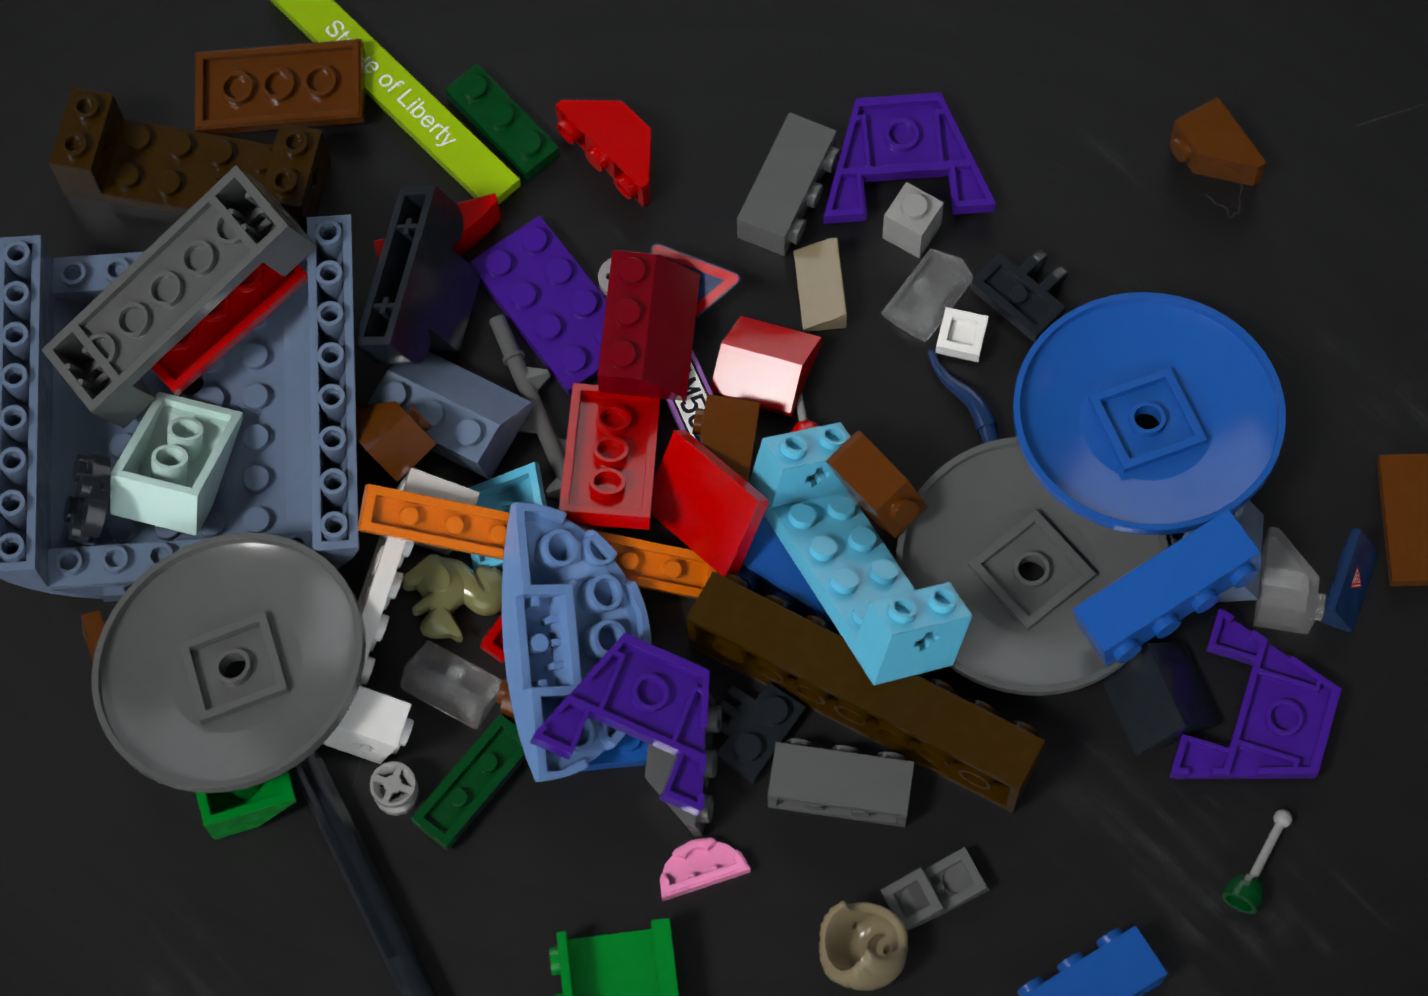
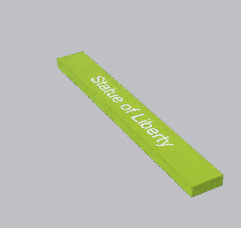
M270 0L313 43L362 39L364 43L365 93L474 198L496 193L499 205L521 186L520 179L335 1Z

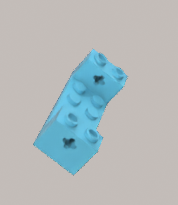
M839 422L762 438L749 484L770 500L764 516L872 684L878 685L953 666L970 624L972 614L950 582L918 590L914 589L859 505L826 463V460L850 438L842 423Z

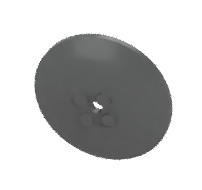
M1016 437L994 440L973 447L945 463L925 482L918 491V494L927 508L899 534L896 562L915 590L950 582L972 614L953 666H949L951 669L987 688L1018 695L1044 696L1066 693L1092 685L1108 677L1127 663H1118L1116 661L1108 667L1105 666L1076 625L1073 608L1167 549L1168 541L1166 535H1142L1113 530L1091 522L1069 510L1057 501L1033 475L1023 458ZM1026 562H1034L1042 567L1044 575L1039 580L1028 581L1019 574L1018 569Z
M250 532L232 533L207 538L181 548L160 560L131 585L118 601L103 627L97 643L92 667V695L99 723L114 748L132 767L152 780L175 789L202 793L229 792L245 789L271 780L297 766L316 751L338 727L347 713L358 690L365 663V627L359 605L345 579L329 561L313 549L282 536ZM235 661L246 662L245 669L239 676L235 678L225 677V671L231 663Z

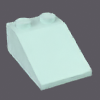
M158 391L155 396L156 399L151 403L111 472L110 514L197 536L213 506L243 420V412Z

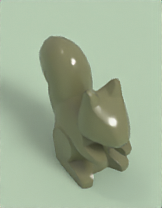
M435 553L427 556L402 578V587L405 591L417 590L422 597L412 607V613L415 617L428 613L421 622L420 630L424 636L429 638H451L456 642H462V631L452 613L463 604L474 613L482 616L495 615L502 610V572L496 567L489 568L485 565H480L474 571L463 561L441 557Z

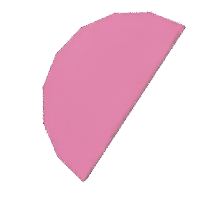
M713 838L691 840L676 848L664 866L660 877L662 902L750 873L751 868L742 853L726 843L718 842Z

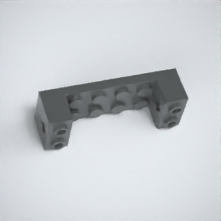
M235 165L41 350L91 413L124 429L156 399L140 379L261 263H265L285 277L317 246L266 186Z

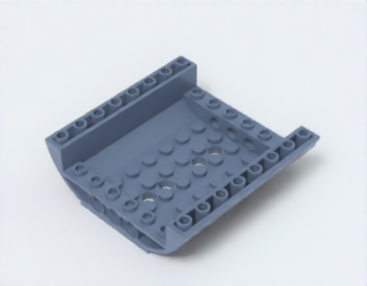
M351 214L307 217V235L317 247L298 265L307 273L308 281L198 378L203 381V387L198 393L194 395L181 393L179 395L180 397L243 412V420L213 506L197 536L111 515L109 493L104 525L100 537H94L96 543L94 546L74 543L73 540L68 539L69 523L64 522L66 500L68 496H76L78 482L73 481L76 457L78 454L88 456L89 453L109 456L112 472L150 405L124 429L91 413L41 349L143 252L53 258L41 235L0 238V579L27 589L50 594L103 599L104 602L119 601L140 576L175 551L207 538L244 532L272 534L297 541L322 555L336 569L341 568L353 559L359 550V531H357L359 517ZM151 368L140 378L154 397L158 391L175 395ZM102 475L101 483H104L105 490H110V477Z

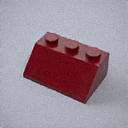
M612 250L598 367L599 392L687 401L700 283L699 273L657 254Z

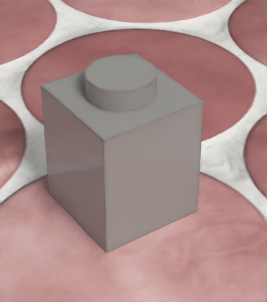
M906 182L884 215L882 238L920 258L941 226L944 202Z

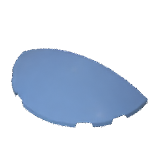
M514 502L510 508L503 557V650L511 705L519 738L535 782H543L573 775L588 768L589 762L597 758L603 751L614 748L625 736V733L587 717L573 754L568 760L530 743L535 731L551 716L563 700L579 685L624 633L652 644L648 614L638 585L635 581L627 580L615 561V557L618 554L613 547L595 530H584L567 520V513L534 503Z

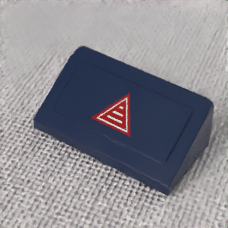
M1359 528L1351 529L1344 543L1320 616L1321 623L1347 632H1352L1355 628L1377 560L1375 547Z

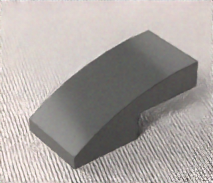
M963 847L926 869L918 868L881 889V892L891 911L903 921L908 931L967 903L990 889L969 850Z

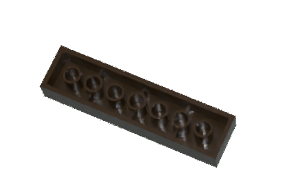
M714 571L712 572L686 617L689 647L765 686L768 682L809 709L895 753L904 755L906 759L1011 813L1014 812L1038 766L1045 740L1038 737L1039 733L1033 727L1020 721H1014L1012 724L996 716V710L990 705L975 699L969 702L955 695V690L939 679L931 678L930 681H927L918 675H913L873 685L843 637L831 632V627L825 621L812 615L804 618L790 611L791 607L782 599L770 594L763 597L749 590L750 586L735 575L726 574L723 577Z

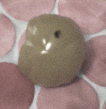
M841 901L831 907L829 913L824 915V921L821 923L819 933L820 962L825 974L833 982L859 991L875 990L890 984L902 972L908 953V932L903 921L894 912L874 903H846Z

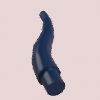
M928 350L927 355L933 370L943 385L968 408L974 421L976 432L980 433L983 444L999 440L998 422L988 402L976 389L952 376L940 363L935 350Z

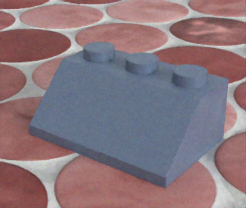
M428 352L426 359L421 363L396 364L388 369L367 404L396 401L406 412L414 407L432 425L426 433L437 444L430 451L488 480L492 478L534 406L531 401L431 352Z

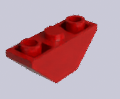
M560 100L555 105L558 120L556 127L562 137L570 144L576 142L585 150L586 158L596 170L600 172L606 170L614 178L615 186L624 197L629 200L634 197L643 207L647 206L651 199L653 154L651 128L623 101Z

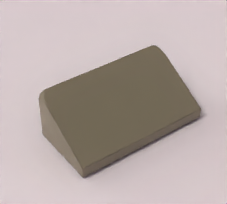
M829 238L795 250L794 261L803 332L846 328L847 312L838 239Z

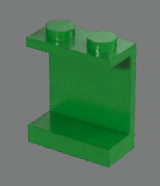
M670 919L651 920L652 929L568 939L566 931L556 932L558 946L549 947L552 976L561 975L563 993L554 994V996H679Z

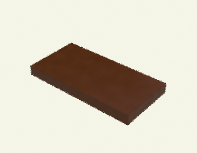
M362 39L195 52V131L216 135L278 130L280 123L299 127L365 123L364 43Z

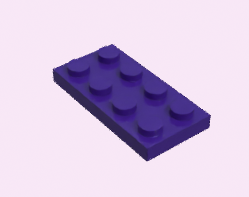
M540 215L469 262L480 274L482 285L569 397L572 395L573 383L590 384L598 378L606 299Z

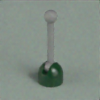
M1285 809L1278 810L1274 814L1275 825L1250 873H1241L1234 876L1228 882L1222 894L1223 900L1240 912L1255 914L1262 902L1264 889L1258 876L1283 828L1288 827L1292 823V815Z

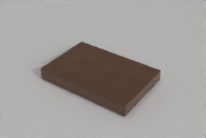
M1428 454L1379 455L1376 461L1389 586H1428Z

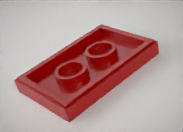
M674 430L653 480L651 515L721 576L725 577L726 574L738 576L770 500L686 430Z

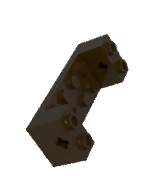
M72 87L49 165L63 193L66 195L184 215L222 177L237 165L266 186L307 234V217H317L331 166V159L322 130L280 123L275 143L272 145L124 119L114 94Z

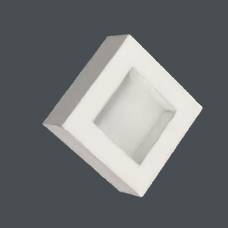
M946 307L935 353L978 362L989 316Z

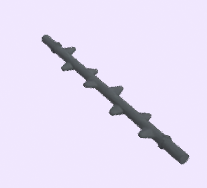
M497 315L490 319L489 323L504 356L502 361L504 365L508 366L520 396L534 404L519 433L538 435L556 477L544 493L547 499L560 502L566 440L557 437L538 393L549 380L548 369L527 367L524 361L525 353L519 349L506 316ZM578 525L579 527L602 531L605 528L604 526Z

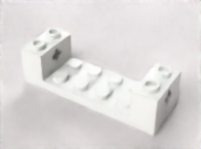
M412 467L396 488L397 490L475 506L480 492ZM381 535L379 536L357 601L364 622L366 638L362 678L347 713L338 727L323 743V745L381 764L391 753L396 755L400 745H406L414 723L413 719L407 718L411 703L362 687V684H367L375 663V658L368 656L369 652L373 651L377 641H381L389 621V616L383 614V610L387 609L390 599H395L402 582L403 573L396 570L401 567L404 557H409L414 544L449 556L453 551L451 549Z

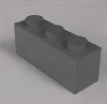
M789 112L737 217V238L785 256L791 243H799L806 226V220L803 217L808 207L814 209L817 206L824 187L820 182L825 172H833L840 156L841 149L836 148V130Z
M797 738L787 739L786 743L776 742L768 790V808L905 827L914 762L906 761L904 755L895 752H879L878 756L859 754L857 748L846 745L832 746V750L815 748L812 742Z

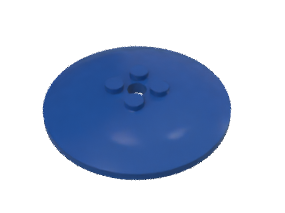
M1134 292L1111 295L1081 305L1063 315L1039 336L1026 355L1017 376L1013 398V422L1019 448L1031 472L1040 484L1066 508L1091 522L1113 530L1142 535H1171L1196 530L1228 509L1231 513H1234L1261 489L1277 462L1283 444L1286 428V407L1281 383L1273 364L1255 339L1240 325L1217 310L1194 300L1164 293ZM1149 414L1158 420L1159 425L1153 429H1144L1139 427L1134 419L1139 415Z

